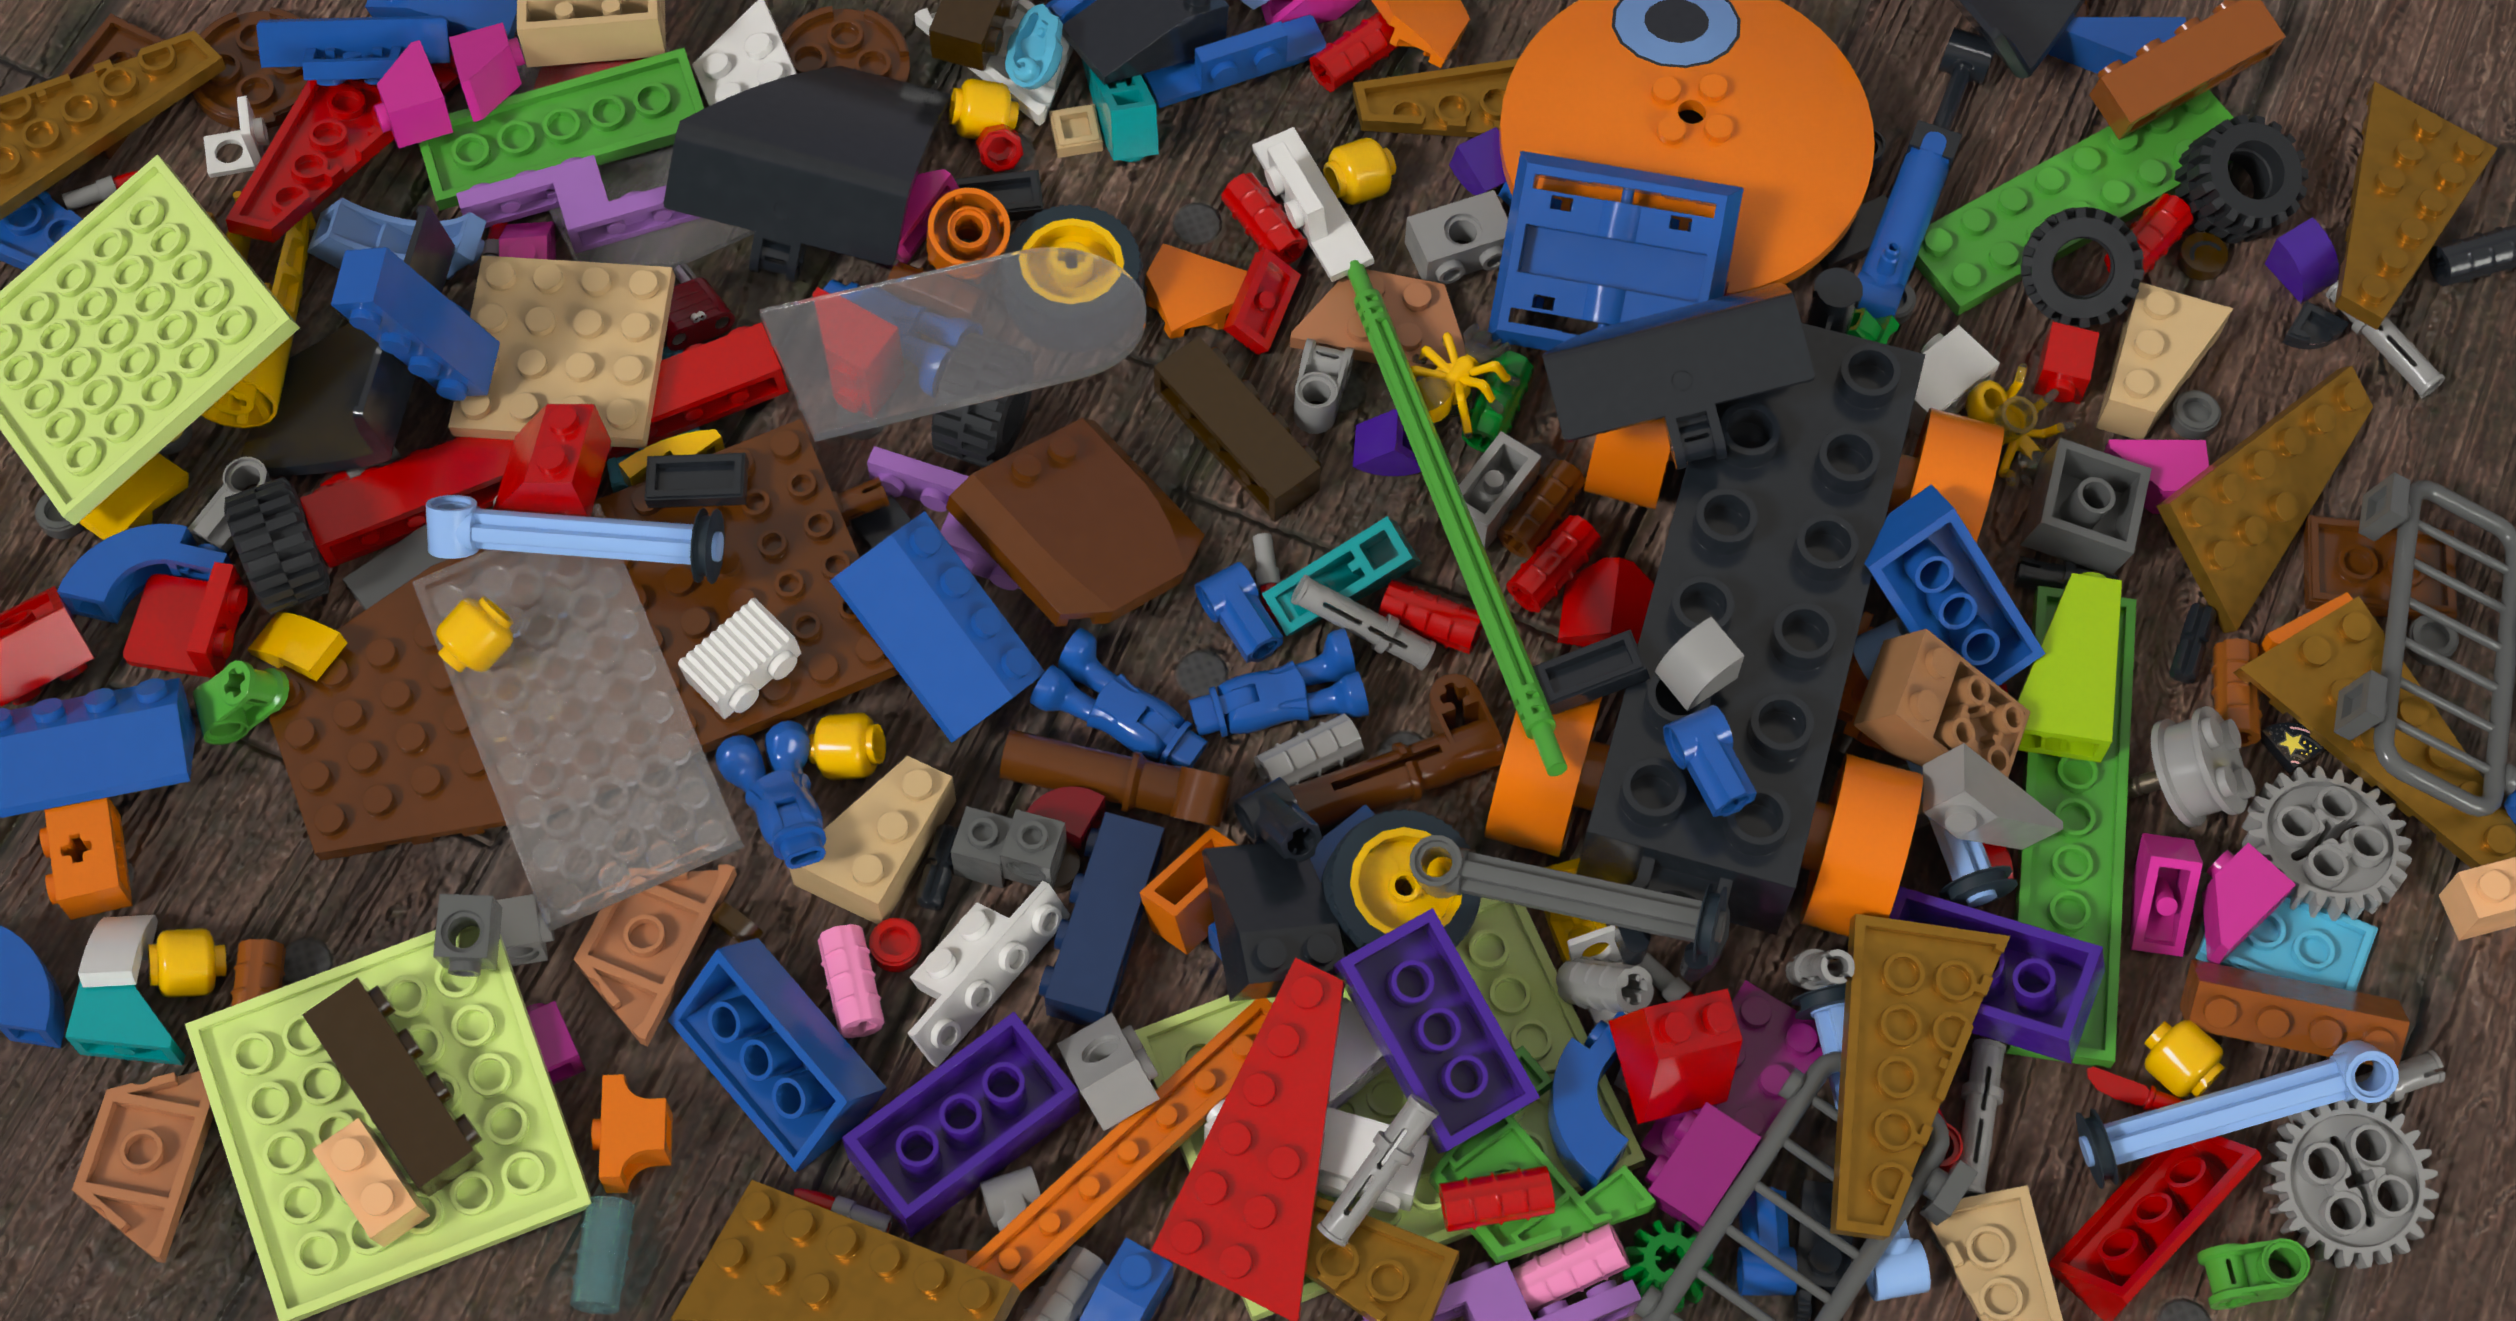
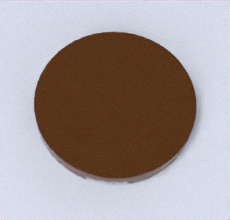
M832 6L819 8L795 20L781 35L797 74L811 70L844 66L909 83L911 67L905 38L889 19L868 8L865 12L853 9L833 10Z
M271 7L270 11H254L237 15L235 11L217 19L200 33V36L223 58L226 69L191 92L198 107L214 121L231 128L240 129L237 97L247 96L255 118L263 117L267 128L281 125L308 80H304L303 67L261 68L256 25L259 20L303 18L292 12Z

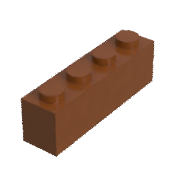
M2225 0L2213 9L2214 15L2203 21H2200L2198 17H2194L2174 31L2176 36L2162 43L2160 38L2154 39L2141 47L2136 52L2137 57L2124 64L2119 59L2103 68L2097 74L2099 80L2089 96L2119 140L2271 56L2286 36L2261 0Z
M2191 959L2179 1006L2183 1019L2194 1022L2206 1033L2326 1057L2332 1056L2340 1045L2348 1041L2361 1040L2370 1043L2394 1060L2397 1068L2410 1026V1021L2400 1001L2396 999ZM2372 1060L2361 1063L2373 1066Z

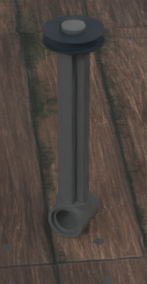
M1431 835L1421 839L1414 846L1410 854V868L1413 876L1420 887L1428 895L1435 898H1449L1464 893L1693 942V962H1697L1699 956L1703 955L1708 956V965L1712 964L1718 944L1721 943L1727 920V912L1725 911L1727 887H1723L1721 894L1714 893L1713 885L1709 883L1703 901L1472 853L1470 849L1458 847L1452 839L1443 835ZM1448 857L1452 859V866L1445 875L1441 877L1427 875V868L1435 858Z

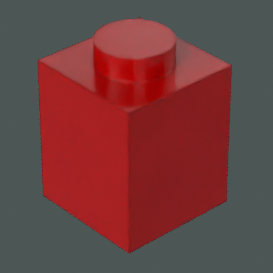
M2052 322L2042 347L2033 393L2047 396L2055 402L2080 404L2091 379L2100 333Z

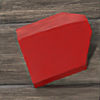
M1603 558L1573 575L1572 581H1568L1565 584L1557 643L1585 647L1631 629L1638 646L1654 583L1634 562L1623 558Z

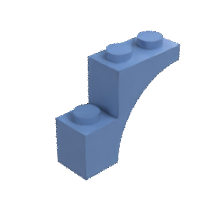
M341 198L320 213L307 252L338 269L341 268L345 250L387 247L404 261L417 220L402 219L378 213ZM471 212L455 219L440 221L456 248L447 280H450L457 271L465 266L475 264L483 252L485 241L481 237L486 220Z

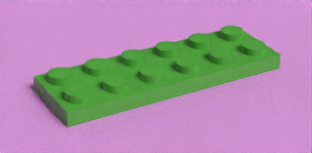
M680 48L507 97L483 120L473 122L469 108L449 113L453 133L419 142L435 201L440 211L458 206L456 193L469 190L476 184H491L515 177L520 172L526 170L537 171L559 165L573 157L584 158L594 155L597 165H602L674 144L680 121L704 109L685 48Z

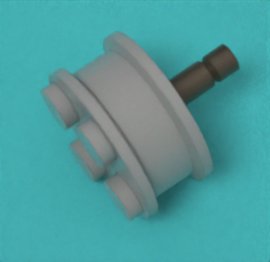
M2210 706L2196 709L2192 719L2175 723L2170 719L2157 721L2151 731V752L2155 770L2141 774L2139 777L2128 778L2127 800L2141 796L2143 793L2148 794L2162 789L2174 814L2184 825L2191 828L2202 825L2207 815L2224 811L2229 815L2244 812L2247 807L2248 798L2255 796V784L2250 772L2243 765L2238 749L2241 747V736L2235 722L2232 719L2224 721L2220 714Z

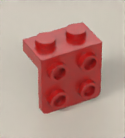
M214 562L208 581L164 574L151 575L146 582L123 651V657L126 662L131 666L213 678L224 669L226 659L232 652L234 634L248 600V588L244 585L233 564Z

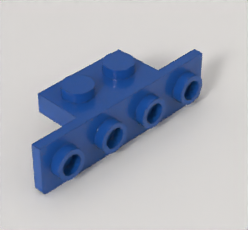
M1306 15L1284 23L1279 21L1195 48V59L1144 73V77L1158 108H1162L1308 61L1309 58L1324 49L1327 43L1314 17Z
M445 16L259 20L256 25L261 68L303 67L304 80H316L317 84L322 86L340 85L345 83V79H364V82L367 84L377 85L408 45L418 40L421 41L429 63L451 62L448 22Z

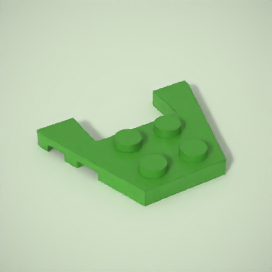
M1522 1045L1515 1051V1054L1539 1096H1542L1551 1089L1553 1080ZM1527 1106L1446 1151L1430 1174L1429 1183L1439 1193V1183L1462 1180L1464 1177L1490 1175L1491 1172L1497 1174L1515 1171L1518 1167L1526 1169L1547 1166L1553 1187L1555 1214L1533 1217L1529 1221L1521 1219L1504 1222L1502 1226L1498 1223L1477 1227L1476 1230L1473 1228L1468 1229L1496 1264L1581 1236L1584 1232L1589 1233L1608 1223L1614 1225L1649 1213L1655 1208L1656 1200L1626 1165H1623L1584 1196H1580L1515 1120L1514 1116Z

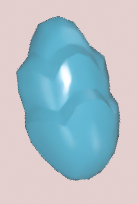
M1044 4L1035 5L1027 11L1017 29L1009 37L1005 70L1016 85L1028 90L1038 89L1049 82L1057 72L1062 59L1063 47L1061 45L1063 24L1059 17L1055 16Z

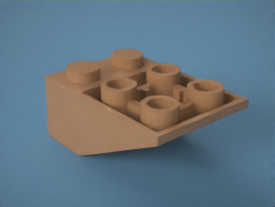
M1923 629L1883 641L1853 725L1887 752L1922 767L1923 764L1965 743L2002 774L2009 777L2030 711L1928 629Z

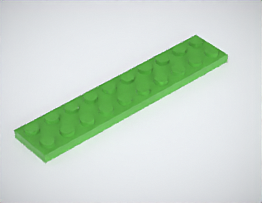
M2038 586L2034 593L2032 633L2040 645L2064 589ZM2121 597L2113 737L2112 743L2101 763L2024 751L2022 789L2063 821V830L2023 850H2018V885L2016 886L2014 917L2015 921L2103 947L2105 972L2072 1063L2109 1069L2115 1063L2137 601V599ZM2007 1044L2006 1054L2060 1061Z

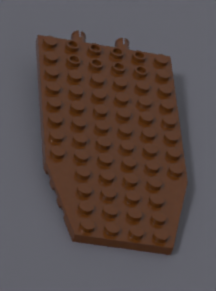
M798 419L713 453H746L749 460L746 505L648 508L644 501L646 480L595 500L590 517L694 524L699 509L703 507L708 511L709 516L713 510L718 508L722 512L724 520L725 544L720 574L717 581L713 584L707 581L706 576H704L701 582L697 583L693 579L691 565L479 549L472 556L448 559L429 567L338 628L336 631L342 634L347 645L317 682L285 665L278 668L286 674L289 680V693L284 706L279 711L272 713L269 719L315 855L323 861L386 850L388 845L412 842L413 845L434 842L435 837L462 833L465 837L483 834L485 829L508 825L512 829L529 826L715 750L724 740L732 736L752 735L782 721L898 675L899 672L830 582L831 579L860 558L847 529L850 526L849 521L882 507L890 506L879 476L840 493H837L836 489L831 491L801 419ZM482 596H485L498 605L513 620V624L510 626V630L513 633V642L486 672H477L466 667L460 673L447 664L438 654L443 645L437 638L436 630L438 625L462 599L472 598L479 600ZM751 598H756L795 637L802 654L797 657L796 666L786 677L780 680L773 678L759 690L757 700L749 709L742 713L734 711L726 719H723L693 686L687 682L678 662L680 658L686 657L688 651L694 650L696 645L701 644L704 638L709 637L712 631H716L719 625L724 624L727 618H731L736 611H740L743 605L748 604Z

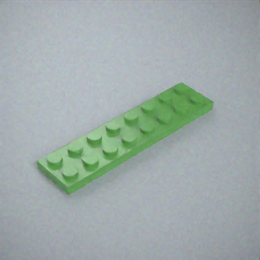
M2208 90L2120 140L2111 127L2108 126L1931 223L1928 226L1914 265L1954 314L1959 316L2022 280L2020 264L2022 262L2024 246L2027 244L2031 236L2030 234L2045 221L2044 219L2064 209L2091 207L2117 216L2123 222L2131 220L2143 213L2144 209L2151 206L2162 194L2175 195V190L2181 186V182L2174 179L2175 171L2182 167L2178 162L2182 153L2189 149L2188 146L2194 140L2227 119L2230 121L2234 117L2213 93ZM2228 160V165L2233 163L2234 161ZM2081 238L2069 241L2059 249L2053 263L2093 240Z

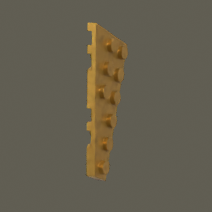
M193 30L141 48L137 57L113 65L110 59L94 64L95 71L70 79L69 75L65 74L1 96L0 220L224 71L226 66L223 58Z
M2374 81L2367 96L2366 105H2368L2367 117L2363 122L2361 134L2363 135V143L2357 160L2350 210H2352L2351 220L2346 230L2345 241L2347 245L2345 258L2340 268L2335 307L2377 330L2493 157L2497 147Z
M2352 365L2337 369L2156 506L2208 605L2216 610V620L2223 633L2238 630L2373 408Z
M2359 596L2233 672L2244 683L2248 684L2251 682L2270 698L2269 703L2282 714L2288 712L2310 730L2311 738L2355 774L2363 778L2371 787L2377 785L2396 801L2394 805L2408 817L2413 815L2436 834L2438 842L2471 869L2516 857V825L2502 805L2493 814L2488 816L2476 817L2463 813L2389 774L2378 761L2374 751V728L2368 729L2351 741L2334 733L2339 691L2370 670L2381 674L2385 633ZM2403 661L2401 677L2420 686ZM2400 688L2398 719L2465 752L2433 704ZM2395 729V747L2402 758L2475 796H2482L2484 778L2478 770Z
M1855 914L1850 918L1848 953L1854 960L1855 970L1852 977H1846L1830 1233L1876 1240H1885L1890 1237L1912 1182V1173L1923 1147L1927 1145L1933 1130L1931 1126L1940 1104L1945 1100L1974 1028L1972 1024L1983 998L1987 996L1993 981V972L2000 955L2005 951L2010 936Z
M751 1180L670 1320L1005 1321L1021 1291L1010 1281Z

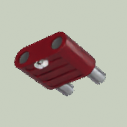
M687 264L678 265L674 269V274L681 284L674 286L664 342L671 351L682 350L721 335L732 328L735 322L734 314L705 278H697Z

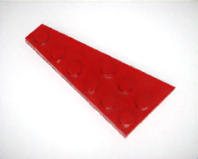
M450 55V63H430L443 96L460 83L454 56ZM345 79V83L336 86L318 85L316 80H308L226 218L228 232L275 243L395 138L392 131L382 132L374 105L382 103L377 85L367 84L364 82V79Z
M1296 957L1151 1249L1152 1252L1290 1321H1300L1304 1278L1307 1270L1312 1219L1314 1218L1325 1136L1324 1129L1331 1092L1335 1048L1337 1047L1345 988L1343 980Z

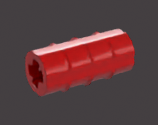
M1377 12L1367 20L1363 19L1358 26L1350 31H1345L1342 37L1333 43H1327L1324 49L1309 58L1313 76L1329 92L1335 91L1346 82H1352L1355 76L1364 70L1371 69V65L1382 58L1386 59L1389 53L1399 47L1389 44L1395 28L1387 23L1380 12Z
M1252 172L1240 174L1227 184L1221 194V200L1232 212V217L1238 220L1244 227L1245 234L1251 236L1259 246V251L1267 248L1286 264L1290 265L1295 262L1307 248L1308 240L1298 228L1295 229L1292 226L1287 214L1283 211V206L1278 204L1271 196L1268 187H1264Z
M2162 194L2151 206L2144 209L2143 215L2137 221L2130 225L2129 229L2137 237V242L2143 252L2144 259H2142L2144 275L2154 269L2155 263L2161 257L2167 255L2169 248L2174 242L2181 239L2184 231L2193 222L2194 217L2190 206L2176 195ZM2107 253L2105 255L2104 262L2107 266L2108 272L2110 273L2111 263L2109 255Z
M1569 515L1556 530L1551 531V535L1541 546L1536 547L1534 554L1525 563H1521L1520 569L1507 582L1508 592L1526 610L1539 613L1552 598L1557 597L1559 590L1568 581H1572L1573 575L1583 564L1588 563L1591 555L1601 546V536L1584 518L1578 515Z
M1395 579L1390 582L1378 614L1384 617L1390 614L1398 618L1399 625L1425 639L1442 644L1445 648L1450 647L1469 655L1473 652L1483 629L1477 610L1465 606L1464 602L1459 604L1443 598L1441 594L1435 595L1419 589L1418 585L1414 587Z
M1546 1165L1526 1169L1518 1167L1515 1171L1497 1174L1491 1172L1490 1175L1464 1177L1462 1180L1439 1183L1440 1204L1447 1232L1469 1228L1476 1230L1477 1227L1498 1223L1502 1226L1504 1222L1521 1219L1529 1221L1533 1217L1555 1214L1553 1187Z

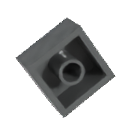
M2059 438L2038 462L2020 545L2101 573L2113 575L2134 554L2152 468Z

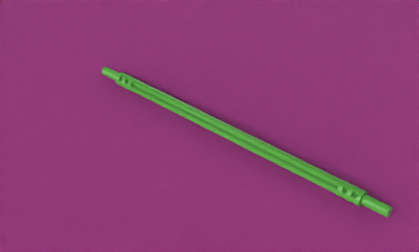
M1353 260L1350 262V269L1347 275L1356 295L1354 305L1526 736L1535 741L1547 774L1549 776H1559L1567 770V764L1554 734L1556 729L1555 720L1382 295L1377 289L1373 288L1365 266L1360 264L1358 260Z

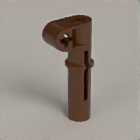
M1448 674L1437 679L1431 686L1429 694V721L1434 736L1409 745L1401 742L1393 743L1392 751L1290 787L1299 807L1322 830L1343 822L1365 804L1371 811H1375L1408 798L1413 803L1421 801L1425 792L1500 766L1505 746L1478 686L1472 679L1461 674ZM1456 712H1463V726L1455 728Z
M1013 729L1009 731L1006 739L999 774L1000 779L1045 789L1070 786L1087 788L1104 795L1105 801L1121 804L1123 812L1129 813L1133 809L1139 808L1220 828L1223 827L1233 784L1232 777L1184 766H1171L1148 761L1141 752L1135 751L1133 757Z

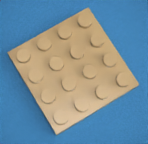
M482 255L470 317L500 342L488 395L466 396V399L453 402L449 423L452 435L514 440L521 429L547 404H595L612 441L611 446L646 448L676 277L673 268Z

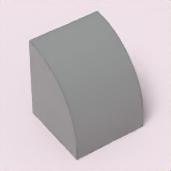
M1709 617L1683 636L1666 653L1658 664L1655 673L1683 707L1689 711L1738 678L1744 654L1712 617Z

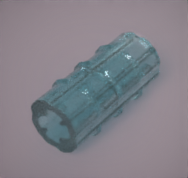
M594 1196L590 1197L592 1204L585 1209L584 1221L580 1225L582 1233L579 1249L576 1251L578 1258L575 1275L572 1277L574 1283L570 1305L574 1309L586 1313L614 1314L619 1311L622 1287L625 1286L623 1281L626 1261L629 1260L627 1255L630 1236L633 1234L631 1229L635 1206L632 1202L618 1197Z

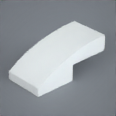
M156 915L103 917L90 935L80 963L78 975L82 987L136 985L141 961L148 960V944H153L158 923Z

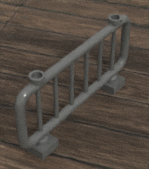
M2394 472L2363 495L2358 532L2376 541L2393 528H2398L2381 674L2370 670L2339 691L2334 733L2351 741L2368 729L2374 728V751L2378 761L2389 774L2463 813L2476 817L2488 816L2501 806L2504 795H2510L2516 790V766L2507 764L2516 668V528L2500 515L2438 483L2429 480H2419L2411 483V480ZM2422 499L2428 500L2496 536L2505 549V564L2420 520ZM2418 530L2502 573L2501 602L2416 559ZM2416 569L2499 612L2497 641L2410 597L2413 570ZM2409 608L2495 651L2493 681L2406 637ZM2407 648L2491 691L2490 721L2401 677L2404 649ZM2400 688L2488 732L2486 763L2398 719ZM2395 729L2484 773L2482 796H2475L2402 758L2395 747Z
M1833 1051L1819 1056L1809 1066L1805 1074L1797 1068L1790 1074L1778 1092V1095L1787 1100L1662 1290L1660 1291L1651 1285L1633 1312L1642 1317L1641 1321H1684L1673 1312L1694 1280L1698 1278L1757 1321H1776L1702 1269L1723 1236L1727 1234L1824 1302L1823 1308L1814 1321H1841L1921 1194L1927 1197L1928 1200L1919 1214L1937 1226L1952 1215L1978 1172L1961 1160L1946 1171L1939 1167L1949 1148V1130L1943 1117L1937 1112L1931 1126L1933 1130L1927 1146L1916 1163L1912 1173V1182L1890 1237L1885 1240L1867 1238L1861 1249L1858 1250L1837 1234L1830 1233L1827 1227L1760 1181L1782 1147L1832 1182L1834 1180V1169L1789 1139V1136L1810 1104L1837 1122L1838 1110L1817 1096L1828 1077L1836 1072H1840L1842 1052ZM1754 1190L1853 1259L1832 1294L1822 1289L1731 1225Z

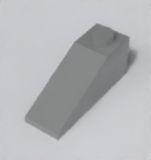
M1965 743L1923 764V813L1957 839L2023 850L2063 830V821Z

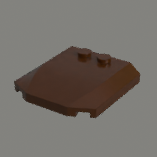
M1080 418L972 473L949 496L946 509L1056 627L1067 626L1069 619L1090 618L1093 624L1110 623L1179 585L1185 577L1205 536L1096 421L1086 418Z

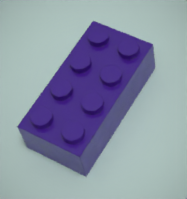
M1900 886L1889 916L1890 919L2010 936L2005 951L2000 955L1993 972V981L1987 996L1983 998L1972 1024L1974 1027L1972 1033L2072 1064L2105 972L2103 947Z
M1433 908L1349 954L1333 965L1339 979L1345 982V989L1406 1098L1411 1093L1415 1094L1439 1112L1437 1118L1431 1122L1425 1131L1430 1136L1429 1139L1438 1154L1452 1149L1540 1098Z
M1012 1012L844 1135L842 1140L848 1159L911 1238L978 1188L980 1182L993 1177L1080 1111L1079 1091L1017 1014Z

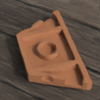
M1366 269L1373 288L1377 289L1382 295L1410 367L1421 366L1432 370L1437 368L1427 357L1419 360L1421 349L1425 345L1431 347L1447 363H1451L1447 349L1443 345L1442 336L1446 332L1452 334L1458 357L1467 354L1445 284ZM1348 275L1342 277L1291 332L1290 347L1304 350L1306 340L1310 338L1316 340L1317 345L1342 351L1347 347L1355 348L1354 360L1378 364L1354 305L1356 295Z
M725 864L718 865V870L689 872L687 867L665 868L659 872H650L646 869L621 870L573 960L577 968L640 1044L648 1047L713 922L711 916L724 901L737 876L735 867Z
M200 1071L178 1077L173 1072L153 1077L144 1084L130 1083L107 1089L72 1191L153 1259L161 1263L166 1262L214 1117Z

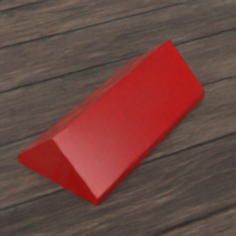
M2216 1136L2148 1156L2048 1263L2051 1274L2103 1321H2113L2261 1160L2262 1156L2259 1150L2221 1136Z

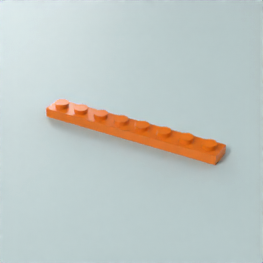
M1267 998L1253 1001L1156 1090L1160 1098L1159 1100L1122 1120L965 1264L1010 1281L1022 1292L1207 1122L1205 1120L1207 1114L1215 1105L1227 1097L1272 1003Z

